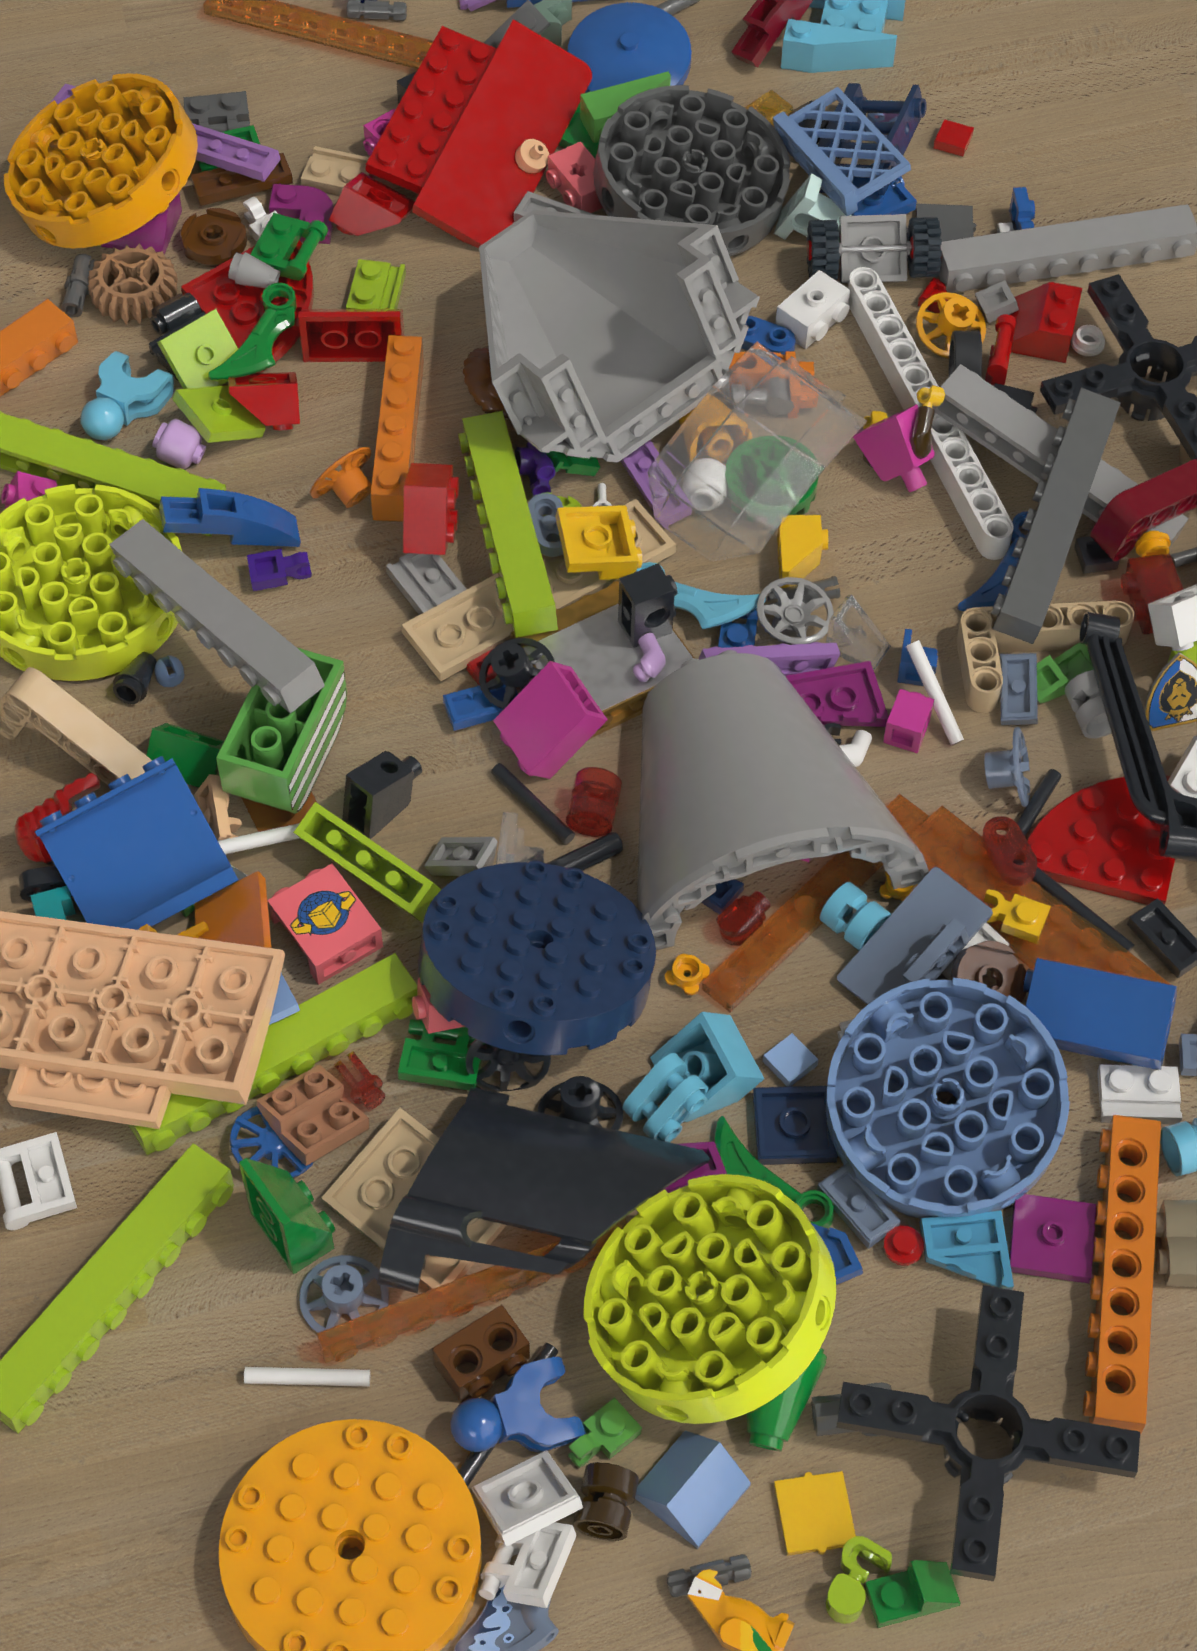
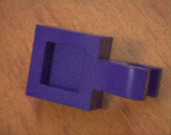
M282 549L247 555L253 591L288 585L287 576L295 579L312 577L307 552H298L283 557Z

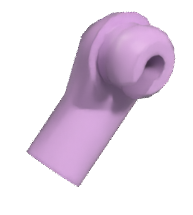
M647 633L638 640L644 656L640 659V663L633 667V673L640 682H646L650 677L655 678L666 663L665 655L653 633Z

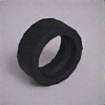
M980 331L952 332L949 350V376L961 364L981 377L982 339Z

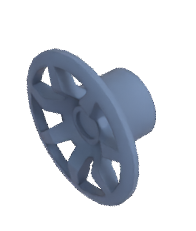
M1015 727L1012 750L985 753V775L989 789L1016 786L1022 806L1027 807L1030 801V795H1028L1030 793V781L1023 776L1022 772L1030 771L1029 757L1023 732L1019 727Z
M350 1255L331 1257L317 1264L307 1274L300 1289V1309L305 1321L315 1332L333 1340L347 1341L357 1339L371 1332L383 1319L389 1302L388 1286L379 1284L381 1299L364 1293V1288L374 1278L378 1280L379 1269L363 1258ZM347 1264L360 1266L366 1269L368 1273L361 1276L357 1269ZM329 1267H332L324 1274L323 1277L319 1276V1274L322 1271ZM314 1282L322 1289L323 1296L307 1304V1293L310 1285ZM360 1305L379 1308L375 1317L364 1326L357 1308ZM327 1307L331 1310L326 1328L314 1320L310 1314L311 1311L323 1310ZM342 1314H348L351 1322L357 1328V1330L350 1332L333 1331Z

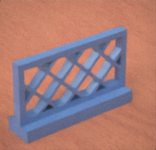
M836 87L790 116H787L782 111L772 117L774 128L782 138L789 154L809 176L812 173L823 179L820 188L846 216L858 211L857 203L911 170L908 160L839 87ZM836 100L842 105L841 112L825 111L826 106ZM805 119L816 120L814 128H803L798 123ZM822 120L839 121L837 130L820 129ZM844 122H858L860 124L859 131L843 130ZM830 138L834 139L832 147H818L816 144L817 139ZM840 139L857 140L855 149L838 148ZM862 141L877 142V151L861 150ZM835 158H852L850 167L836 166L834 164ZM858 159L875 160L873 169L857 168ZM881 160L895 161L897 166L890 170L879 169ZM854 176L870 178L869 183L859 189L852 183Z

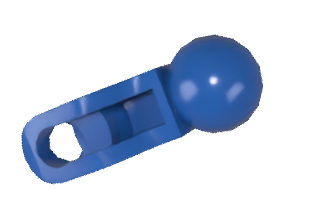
M558 1356L524 1364L508 1381L504 1392L495 1394L489 1401L483 1398H472L460 1403L453 1411L450 1421L451 1434L458 1445L472 1452L486 1451L494 1447L498 1441L499 1443L515 1441L519 1442L526 1449L542 1453L571 1444L586 1432L580 1418L576 1416L554 1418L547 1414L540 1404L541 1389L555 1383L566 1371L562 1358Z

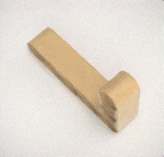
M1123 601L1050 604L1034 644L993 630L997 618L996 615L991 614L993 607L967 609L961 616L957 634V648L966 702L972 710L978 713H988L994 710L998 705L1003 684L999 653L1068 650L1080 642V626L1085 612L1119 617V638H1122V645H1124L1129 638L1134 621L1133 608Z
M28 667L0 700L1 736L13 740L30 723L90 772L97 775L107 785L126 774H129L131 780L145 773L142 766L152 761L84 705L35 668Z

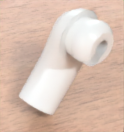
M857 730L851 744L839 745L855 767L863 762L872 741V736L867 731Z

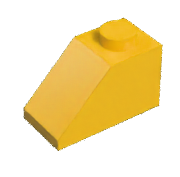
M779 515L777 528L779 579L785 577L803 579L820 565L822 550H828V529H822L821 515ZM787 584L780 586V588H787L795 585Z

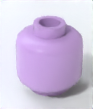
M173 419L168 424L163 422L152 444V447L156 448L158 459L184 470L192 462L198 465L206 450V446L201 444L203 437L197 429L178 419Z

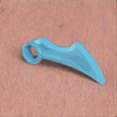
M643 563L641 568H637L636 572L653 566L657 563ZM675 582L678 594L674 598V606L691 613L698 620L703 630L728 623L757 608L760 594H720Z

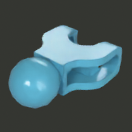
M114 351L99 366L98 372L101 386L96 390L97 398L84 405L81 412L80 423L85 433L95 440L107 441L120 433L123 424L128 426L136 418L158 414L174 393V376L157 369L147 377H131L130 356Z

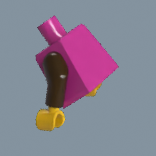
M932 385L930 388L923 387L919 389L917 400L922 403L920 407L916 404L890 417L885 412L873 410L870 413L871 416H865L862 419L861 425L864 430L853 435V438L863 452L864 462L875 470L882 481H888L900 475L909 493L927 484L919 466L934 458L931 428L935 410L932 406L937 407L943 403L945 397L943 388Z

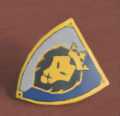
M1180 652L1162 669L1153 682L1147 696L1144 712L1151 731L1197 722V664Z

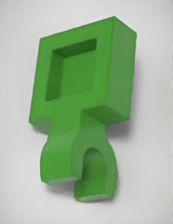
M614 1397L583 1422L586 1434L579 1437L569 1446L572 1452L568 1454V1457L578 1468L583 1467L600 1451L610 1460L641 1435L642 1427Z

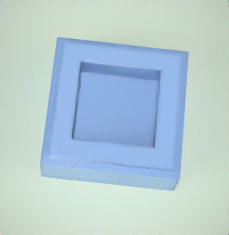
M791 1033L764 1054L762 1062L787 1087H791L818 1065V1058Z

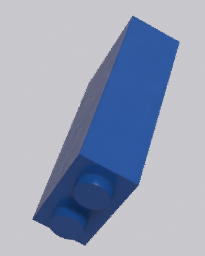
M1039 958L1036 959L1034 970H1027L1023 991L1029 993L1026 1007L1045 1026L1058 1049L1156 1070L1162 1069L1177 998V986Z

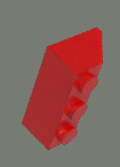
M302 309L298 312L303 362H386L388 336H404L403 309Z

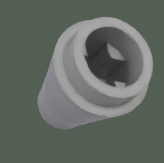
M247 252L244 254L236 253L232 259L228 277L235 280V284L267 288L271 284L278 283L280 271Z

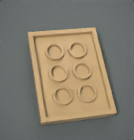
M399 1108L321 1197L322 1201L384 1251L393 1215L403 1197L408 1194L417 1175L440 1138L402 1108ZM474 1218L468 1223L466 1231L472 1241L491 1245L507 1225ZM427 1255L425 1269H422L420 1281L444 1300L475 1262Z

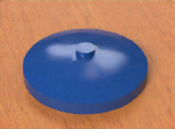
M617 3L592 12L574 29L567 52L587 63L592 71V80L585 93L667 71L671 75L670 86L683 85L691 68V43L684 27L668 12L643 3Z

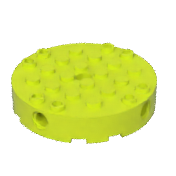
M75 484L45 489V495L29 501L23 498L0 513V657L22 671H25L28 667L35 668L53 680L83 681L97 679L121 672L142 652L154 653L170 637L179 623L172 611L165 613L158 606L151 593L144 595L130 575L125 578L119 573L113 564V560L116 557L109 545L144 519L182 551L178 536L176 537L175 533L163 532L160 511L151 503L133 493L115 487L96 484L95 489H76Z
M730 1174L698 1177L688 1180V1186L670 1193L663 1190L649 1198L645 1203L636 1208L638 1214L623 1229L617 1227L599 1252L590 1272L584 1297L583 1315L588 1325L590 1337L588 1342L594 1356L602 1368L634 1403L647 1412L666 1420L689 1424L714 1423L742 1416L763 1406L785 1391L805 1371L818 1353L831 1325L836 1301V1276L830 1253L823 1239L797 1203L795 1204L777 1187L752 1177Z

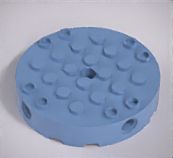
M960 978L931 981L929 979H922L893 988L873 1000L856 1015L846 1028L833 1054L826 1089V1117L831 1140L843 1165L848 1162L851 1164L856 1177L867 1188L879 1196L888 1207L905 1215L918 1219L938 1216L962 1217L990 1211H1000L1015 1203V1199L1018 1200L1036 1185L1046 1172L1064 1135L1070 1105L1067 1085L1068 1077L1063 1058L1055 1041L1041 1021L1026 1006L1010 995L1007 997L1000 992L986 987L987 984ZM949 1092L956 1097L957 1102L954 1105L943 1104L940 1101L938 1102L936 1094Z

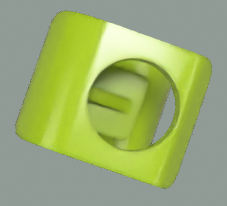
M855 1536L845 1543L841 1554V1568L844 1573H840L834 1578L828 1590L825 1602L826 1611L835 1622L841 1624H850L856 1621L862 1613L866 1600L862 1584H865L869 1572L857 1563V1556L864 1558L884 1572L889 1573L891 1568V1552L863 1536Z

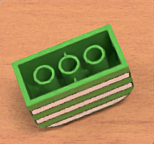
M301 648L298 649L315 662L325 686L291 714L279 703L273 706L265 698L257 684L251 687L216 757L221 786L224 792L294 814L298 813L306 803L337 738L347 701L344 662Z

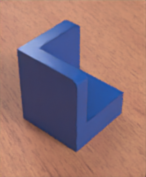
M905 629L897 682L924 686L906 648L911 643L912 629ZM923 647L935 674L938 651L935 648Z

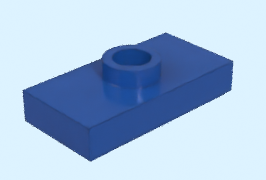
M503 684L500 688L489 691L495 698L503 701L506 685ZM480 685L443 695V704L453 731L492 721L504 710L487 700Z

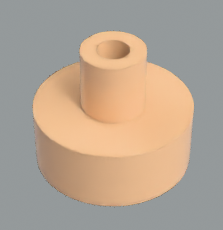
M536 139L524 141L516 150V162L525 172L538 173L548 164V149L542 142Z

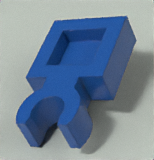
M1026 187L1013 188L1009 213L1011 221L1015 220L1017 230L1035 228L1033 221H1031L1035 218V204L1033 200H1029Z

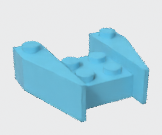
M813 0L809 7L823 9L821 22L813 23L788 19L783 38L781 68L817 73L893 67L897 35L883 33L886 19L903 21L906 0Z

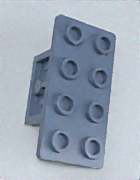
M933 867L837 975V980L866 1005L880 995L906 983L922 979L936 980L993 915L992 909L940 868Z

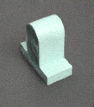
M811 173L781 210L774 234L786 239L795 230L807 237L809 220H837L839 231V217L846 215L830 198L819 193L823 179Z

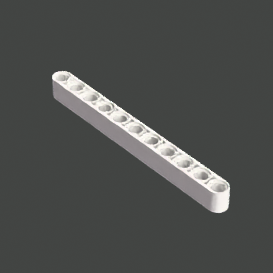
M856 268L849 276L848 289H850L848 305L903 410L916 404L920 407L922 403L917 400L918 390L923 387L930 388L932 385L938 386L878 274L871 268ZM935 413L931 428L932 447L935 454L934 458L930 460L978 551L987 559H1001L1009 549L1014 527L964 432Z

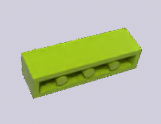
M316 802L293 832L311 847L421 923L424 922V917L430 903L441 891L435 883Z

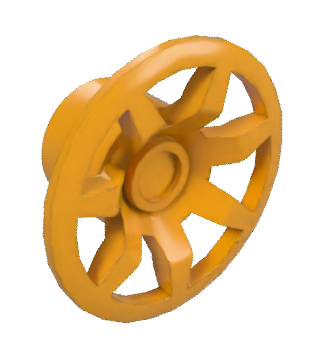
M949 292L935 294L925 300L917 313L916 328L921 341L928 349L941 357L949 359L950 341L953 331L979 329L982 343L985 339L986 323L980 309L971 300L962 295ZM938 302L940 313L925 312L929 305ZM923 319L930 323H938V327L926 335L923 328ZM944 334L946 336L945 350L935 346L931 340Z

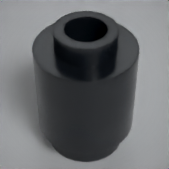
M179 293L154 307L150 322L157 334L164 335L199 315L202 311L199 303L191 293L184 295Z

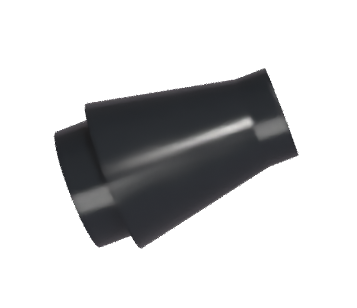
M142 652L114 678L113 692L120 701L127 704H136L146 697L157 663L153 655Z

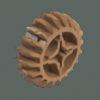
M140 243L136 248H129L127 244L122 250L113 247L111 255L102 253L101 261H94L93 270L89 271L88 290L95 308L100 310L103 317L110 315L113 322L122 318L126 325L131 320H136L140 324L142 319H150L152 317V309L176 296L178 291L177 273L171 260L166 259L163 251L156 253L153 246L144 250Z

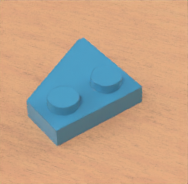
M1001 1210L972 1216L921 1218L919 1223L924 1242L925 1262L993 1287L1013 1289L1014 1283Z

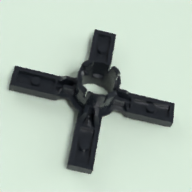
M1119 274L1090 282L1087 293L1114 334L1123 353L1119 357L1118 365L1110 366L1103 363L1042 381L1040 392L1053 414L1063 413L1069 398L1076 400L1081 388L1108 398L1116 397L1121 402L1120 406L1127 414L1130 412L1131 405L1134 404L1131 417L1136 420L1144 421L1148 409L1150 410L1148 421L1166 418L1190 459H1197V397L1185 389L1189 385L1191 377L1197 375V336L1194 337L1192 343L1180 347L1164 340L1154 339L1147 329L1149 323L1147 317ZM1149 366L1152 367L1149 378L1157 379L1160 382L1163 380L1164 373L1167 372L1166 380L1162 383L1147 381L1142 377H1146Z
M982 1286L970 1389L958 1394L949 1404L933 1402L926 1395L843 1382L836 1428L941 1445L944 1450V1458L947 1459L949 1457L948 1461L944 1464L947 1472L954 1478L961 1475L950 1574L994 1581L996 1577L1004 1498L1003 1486L1013 1477L1012 1472L1017 1470L1025 1460L1135 1478L1138 1472L1140 1431L1057 1417L1050 1421L1030 1418L1024 1405L1013 1397L1024 1292ZM969 1417L991 1423H997L1003 1418L1000 1426L1008 1433L1010 1439L1014 1437L1013 1452L1000 1459H983L973 1455L962 1446L957 1436L959 1423L967 1422Z

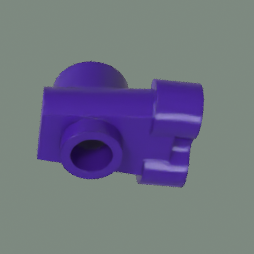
M530 442L527 443L526 447H517L514 455L519 474L529 476V485L533 496L551 492L549 481L555 476L556 472L552 460L547 456L546 452L539 451Z

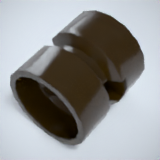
M596 1462L586 1465L581 1485V1492L586 1497L581 1498L583 1508L575 1512L573 1527L577 1531L597 1539L619 1541L627 1538L632 1511L627 1506L635 1501L639 1476L635 1472L615 1464Z

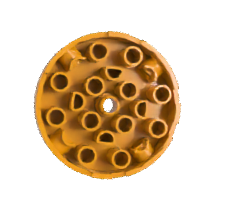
M126 73L115 74L112 80L98 83L94 79L71 89L72 96L59 104L54 100L43 108L20 133L7 158L10 166L8 173L4 174V187L11 204L29 229L39 239L53 246L72 249L93 247L114 241L137 230L156 215L164 212L182 187L186 185L197 156L198 142L196 130L171 89L156 78L142 74Z
M364 1419L335 1420L303 1429L285 1438L262 1455L248 1470L233 1493L224 1515L219 1540L221 1580L231 1612L240 1631L248 1643L250 1642L257 1651H440L449 1641L456 1637L464 1625L478 1592L482 1567L480 1524L472 1495L458 1470L441 1451L417 1434L399 1426ZM355 1546L362 1551L360 1556L352 1560L340 1557L346 1550Z

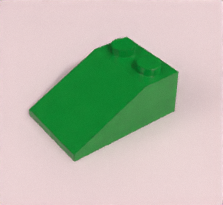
M245 1158L239 1162L250 1213L293 1275L335 1249L332 1233L336 1229L325 1211L318 1213L311 1204L314 1198L302 1180L296 1183L288 1171L252 1159Z

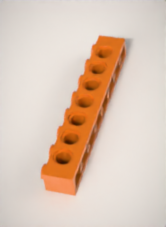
M1113 1115L1108 1129H1101L1099 1139V1152L1105 1153V1165H1099L1097 1188L1103 1189V1201L1098 1200L1096 1203L1095 1225H1101L1100 1238L1095 1237L1093 1262H1099L1098 1275L1092 1276L1090 1285V1299L1096 1300V1313H1090L1087 1330L1088 1338H1094L1093 1352L1088 1351L1085 1364V1376L1092 1377L1091 1391H1085L1083 1416L1089 1417V1423L1140 1431L1141 1435L1146 1425L1161 1121ZM1119 1158L1131 1159L1136 1165L1128 1166ZM1117 1194L1129 1195L1134 1202H1125ZM1115 1231H1125L1131 1235L1132 1239H1122ZM1120 1267L1125 1269L1130 1274V1277L1117 1275L1113 1268ZM1120 1305L1127 1310L1128 1315H1118L1110 1306ZM1117 1343L1126 1350V1354L1113 1352L1108 1344ZM1106 1383H1118L1124 1389V1393L1117 1394L1110 1391Z

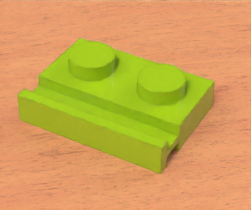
M358 259L346 309H397L406 275L405 264H400V267H394L389 262Z

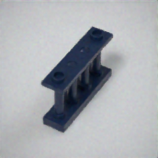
M848 83L844 94L864 115L866 113L898 114L895 122H871L883 135H888L887 139L904 155L921 118L926 114V100L922 98L919 85L912 86L905 101L867 100L863 96L859 83ZM838 103L834 112H841L842 105ZM829 121L826 129L837 130L839 121ZM844 122L843 130L859 131L860 124L858 122ZM821 138L818 147H832L834 139ZM840 139L838 148L855 149L856 143L851 142V140ZM862 143L861 150L877 151L878 143ZM844 157L835 158L834 164L836 166L850 167L851 164H840ZM881 160L879 169L890 170L897 166L895 161ZM856 165L857 168L873 169V165ZM890 183L877 190L878 195H885ZM820 188L819 193H825V192Z

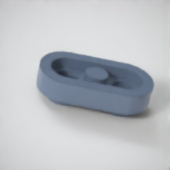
M538 494L529 501L528 507L541 553L549 557L563 555L555 517L557 508L563 507V504L553 494Z

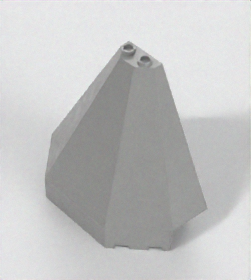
M532 210L479 246L492 383L517 434L522 435L539 451L546 453L556 451L563 452L567 456L588 459L591 456L618 463L726 387L732 374L729 367L735 353H740L749 328L745 324L752 307H757L760 299L758 295L738 282L739 278L718 225Z

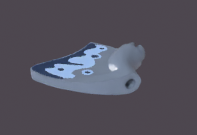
M504 1587L499 1588L495 1598L487 1600L481 1615L456 1643L454 1651L541 1650L552 1642L559 1632L558 1628L549 1618L550 1602L547 1608L510 1602L506 1600L503 1593Z

